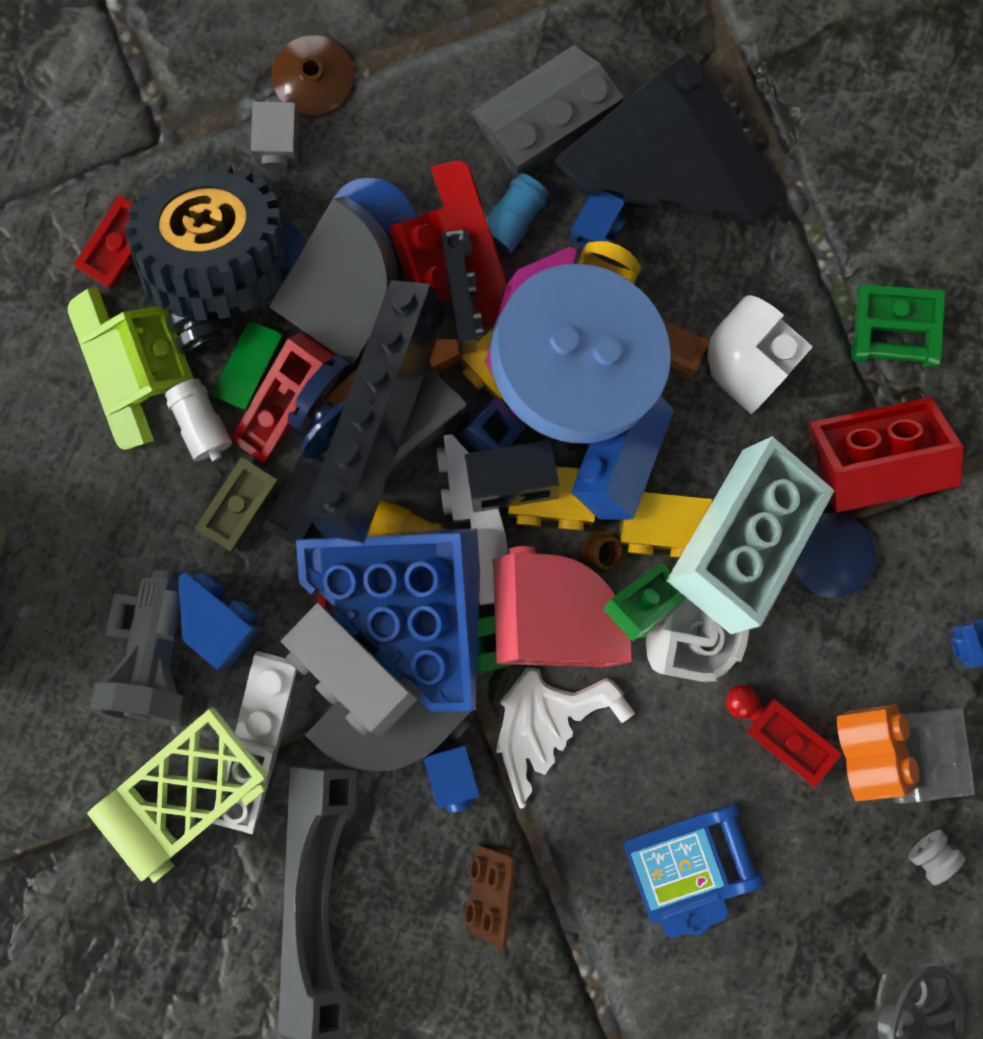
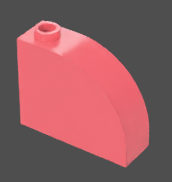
M530 546L512 547L509 549L508 555L493 560L497 664L611 667L632 662L630 638L603 610V607L615 594L607 583L592 569L564 556L536 554L535 547Z

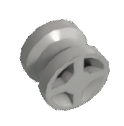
M942 830L933 831L925 836L912 848L908 855V858L914 865L924 868L926 878L932 885H938L949 879L965 862V856L961 851L952 849L947 843L948 837Z

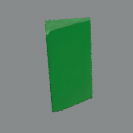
M248 321L211 396L246 412L287 340L284 334Z

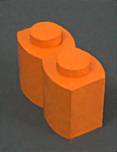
M897 704L852 710L837 716L839 740L846 757L848 780L855 801L902 797L916 790V783L919 781V767L915 758L910 757L906 747V740L909 739L910 735L909 723L906 716L900 713Z

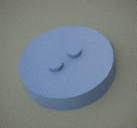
M565 264L548 268L535 274L513 293L494 327L490 346V361L499 392L511 410L527 425L546 436L560 441L595 443L611 439L627 431L652 408L667 382L671 353L669 337L659 312L650 299L637 286L621 275L601 267L586 264Z

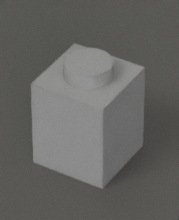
M252 102L251 153L256 164H262V167L265 169L284 170L287 168V165H298L300 117L295 103Z

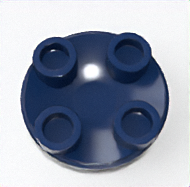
M839 513L822 514L795 562L793 570L799 581L817 596L830 598L847 596L859 590L870 578L875 566V546L869 532L854 518Z

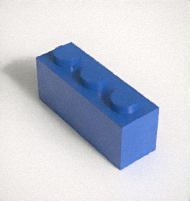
M661 395L652 408L627 431L611 439L589 444L571 493L598 519H634L674 412Z

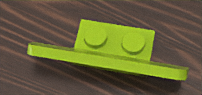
M98 287L86 289L70 301L68 314L115 443L124 450L135 449L154 441L141 402L147 400L150 396L166 393L174 386L194 378L185 354L179 353L175 344V339L178 337L177 333L171 332L167 325L166 318L170 315L168 308L163 310L159 306L125 311L109 319Z

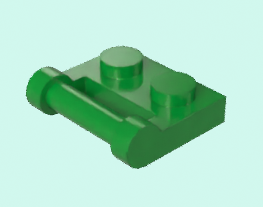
M861 284L857 287L855 331L851 350L852 361L867 362L868 358L922 362L923 367L937 368L942 354L945 291ZM871 330L925 334V344L920 346L870 342Z

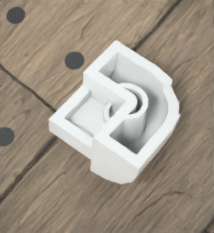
M752 295L745 296L716 328L710 338L711 341L707 353L711 370L710 375L727 394L750 414L759 408L813 347L781 319L784 314L764 300Z
M687 598L646 636L647 658L652 669L659 674L701 682L717 681L716 678L726 674L737 661H742L750 629L730 634Z

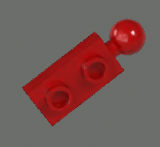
M748 685L734 686L727 693L725 703L729 713L736 718H750L753 721L745 732L812 787L816 788L842 755V753L775 699L771 698L763 708L760 705L758 693Z

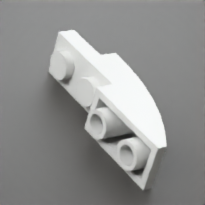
M444 435L445 447H437L439 473L448 472L449 489L441 490L444 515L452 514L454 524L470 522L471 528H477L480 562L479 604L480 606L493 605V560L509 554L501 516L498 509L473 513L464 456L468 452L453 435Z
M257 651L253 657L235 734L268 773L269 776L262 781L268 788L292 701L290 697L297 669L286 658ZM228 761L227 783L244 785L252 778L241 762ZM267 789L247 806L239 800L215 820L213 824L253 834ZM226 791V799L234 792Z

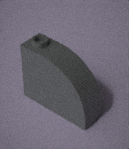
M347 196L333 198L269 306L328 349L342 356L352 365L360 362L363 357L390 281H399L394 249L383 228L368 211Z
M405 675L399 679L415 697L419 699L423 695ZM417 700L381 738L370 731L365 735L357 731L345 718L350 711L338 701L305 736L326 755L346 766L367 771L394 770L423 759L434 751L448 736L455 741L472 723L466 718L471 711H430L421 701Z

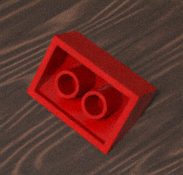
M932 397L809 422V430L820 477L835 490L830 498V502L836 513L961 486L963 445Z

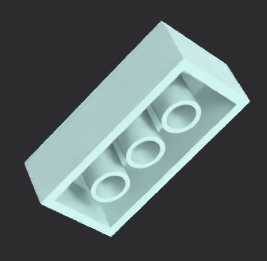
M773 436L743 449L669 575L667 582L730 634L761 626L835 490Z

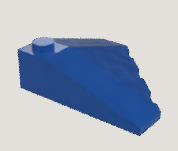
M477 528L369 534L365 543L332 537L296 540L299 584L311 595L318 591L335 607L331 615L354 637L362 633L379 650L374 657L398 680L405 675L423 693L418 699L430 711L475 710L480 591Z

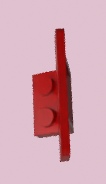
M457 160L431 167L443 208L391 225L389 230L406 281L430 284L440 301L450 296L441 239L442 232L467 229L473 246V255L466 262L465 268L466 271L474 270L477 296H473L477 312L480 311L483 329L495 325L508 282L472 169L467 162Z

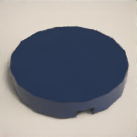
M332 356L330 361L333 363V366L331 367L327 363L321 366L297 396L295 405L300 409L297 415L292 411L288 414V424L297 431L305 432L314 424L311 419L313 412L349 376L352 364L342 356Z

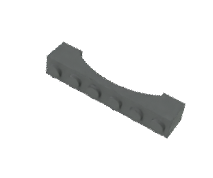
M330 766L290 767L278 1034L293 1039L346 1038L348 992H344L341 989L333 959L329 928V892L338 840L348 815L355 814L356 769Z

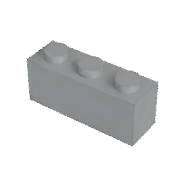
M318 603L281 640V643L290 651L286 659L303 675L310 671L320 681L315 688L331 704L335 705L340 701L350 711L345 718L362 735L370 731L382 738L418 700L356 637L345 629L327 609Z

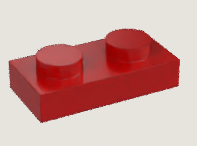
M121 195L117 197L73 264L78 270L112 291L133 260L125 230L126 220H130L128 210L132 202Z

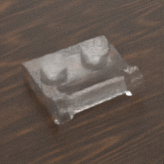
M963 708L904 714L908 720L909 728L918 727L926 785L917 786L916 790L906 796L894 797V802L911 803L975 795ZM906 740V747L909 752L908 740Z

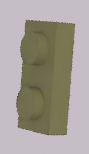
M241 457L195 529L230 552H234L279 481Z

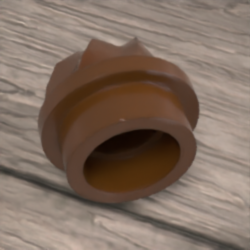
M595 531L588 534L587 538L580 543L581 550L578 556L584 565L595 573H605L615 569L622 559V545L610 532Z

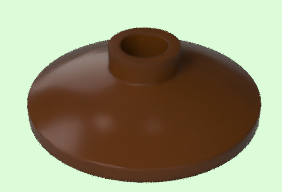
M308 35L289 42L278 53L272 68V84L281 102L295 103L299 115L320 117L336 111L349 98L354 85V68L348 53L337 42L323 36ZM315 65L319 68V71L314 76H308L304 73L305 68Z

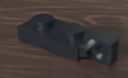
M467 229L442 232L441 239L458 352H461V354L476 352L477 338L484 337L480 311L472 312L470 297L477 296L474 270L466 271L465 268L466 262L473 255V246Z

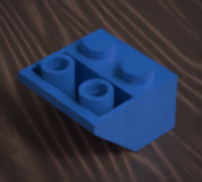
M184 571L178 578L183 641L217 670L232 669L264 631L256 623L260 616L244 602H238L235 599L232 602L224 596L228 589L210 574L206 575L200 571L196 575Z

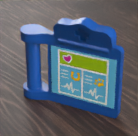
M737 802L721 805L705 813L625 840L624 849L649 920L652 923L660 922L663 931L668 937L675 938L683 934H703L711 925L722 922L727 918L728 910L725 899L766 886L762 872H756L737 820L736 816L741 815ZM719 822L721 823L740 878L730 883L727 881L708 826Z

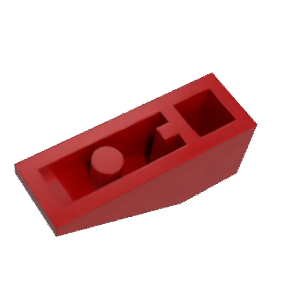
M304 331L288 338L232 435L231 441L262 464L267 463L293 428L288 424V414L292 411L297 415L300 409L295 405L297 396L321 366H324L326 363L331 367L333 366L330 360L332 356L337 354Z

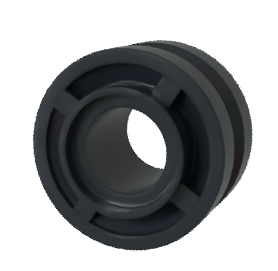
M188 310L184 318L173 315V312L166 318L170 331L180 333L175 339V344L181 354L200 353L222 344L235 332L231 320L219 319L217 311L208 312L207 320H195L192 310Z

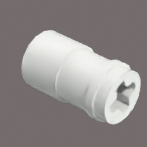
M191 379L168 390L165 393L166 404L175 415L181 428L180 433L193 460L200 461L210 457L213 462L221 458L220 452L230 447L232 441L220 416L216 414L208 398L207 388L202 385L200 379Z

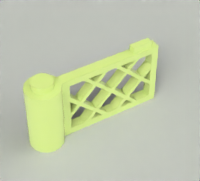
M212 707L121 786L95 805L87 815L138 879L142 882L149 877L155 883L174 867L170 859L239 800L247 806L264 792L267 787L262 781L269 775L217 710ZM207 723L220 736L219 751L199 748L200 730ZM190 739L189 747L182 746L185 742H187ZM171 754L189 755L188 777L168 774L169 756ZM198 757L218 759L217 781L197 778ZM228 761L241 762L252 778L244 785L227 783ZM159 766V773L152 772ZM141 780L158 782L157 803L145 801L134 786ZM168 783L187 786L186 807L167 804ZM197 787L217 790L216 808L213 811L196 809ZM226 791L234 792L226 799ZM166 813L186 816L185 834L179 840H176L166 828ZM195 817L203 818L199 823L195 825Z

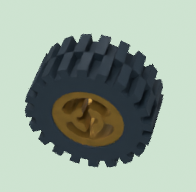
M209 163L197 164L198 171L188 173L186 166L174 169L176 178L168 180L164 174L154 180L156 186L154 191L144 187L138 194L141 204L132 203L128 210L130 220H126L125 230L140 282H142L143 289L148 297H154L157 306L165 310L171 305L173 315L182 318L185 317L188 310L193 311L195 320H207L208 312L217 311L219 319L231 317L229 309L239 306L241 312L244 313L253 308L251 302L253 297L256 296L263 302L271 295L269 284L278 287L283 279L281 269L286 270L287 247L277 198L273 191L269 192L268 184L263 179L259 178L254 182L252 172L244 168L235 175L232 165L220 163L218 171H211Z

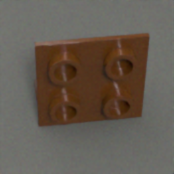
M476 844L475 856L472 857L469 865V876L472 881L471 897L466 903L464 912L467 932L502 950H506L516 858L512 857L513 849L496 847L495 850Z

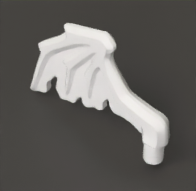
M528 667L504 696L500 703L505 707V713L496 752H501L503 755L507 773L520 808L526 806L525 801L532 793V786L526 777V759L529 758L535 772L545 775L555 763L554 747L563 751L567 740L573 735V730L568 723L569 716L573 720L581 721L592 711L608 706L621 723L635 714L623 697L624 692L613 680L605 678L577 692H568L546 684L541 677L539 669Z

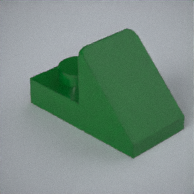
M663 562L622 590L603 607V610L632 641H635L638 637H646L687 599V597L667 582L671 571Z

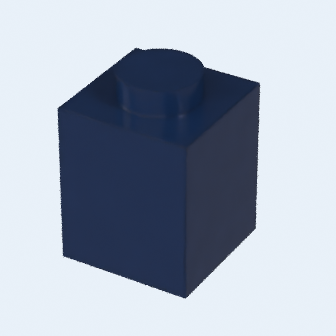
M496 396L478 404L451 435L469 453L509 447L526 426Z

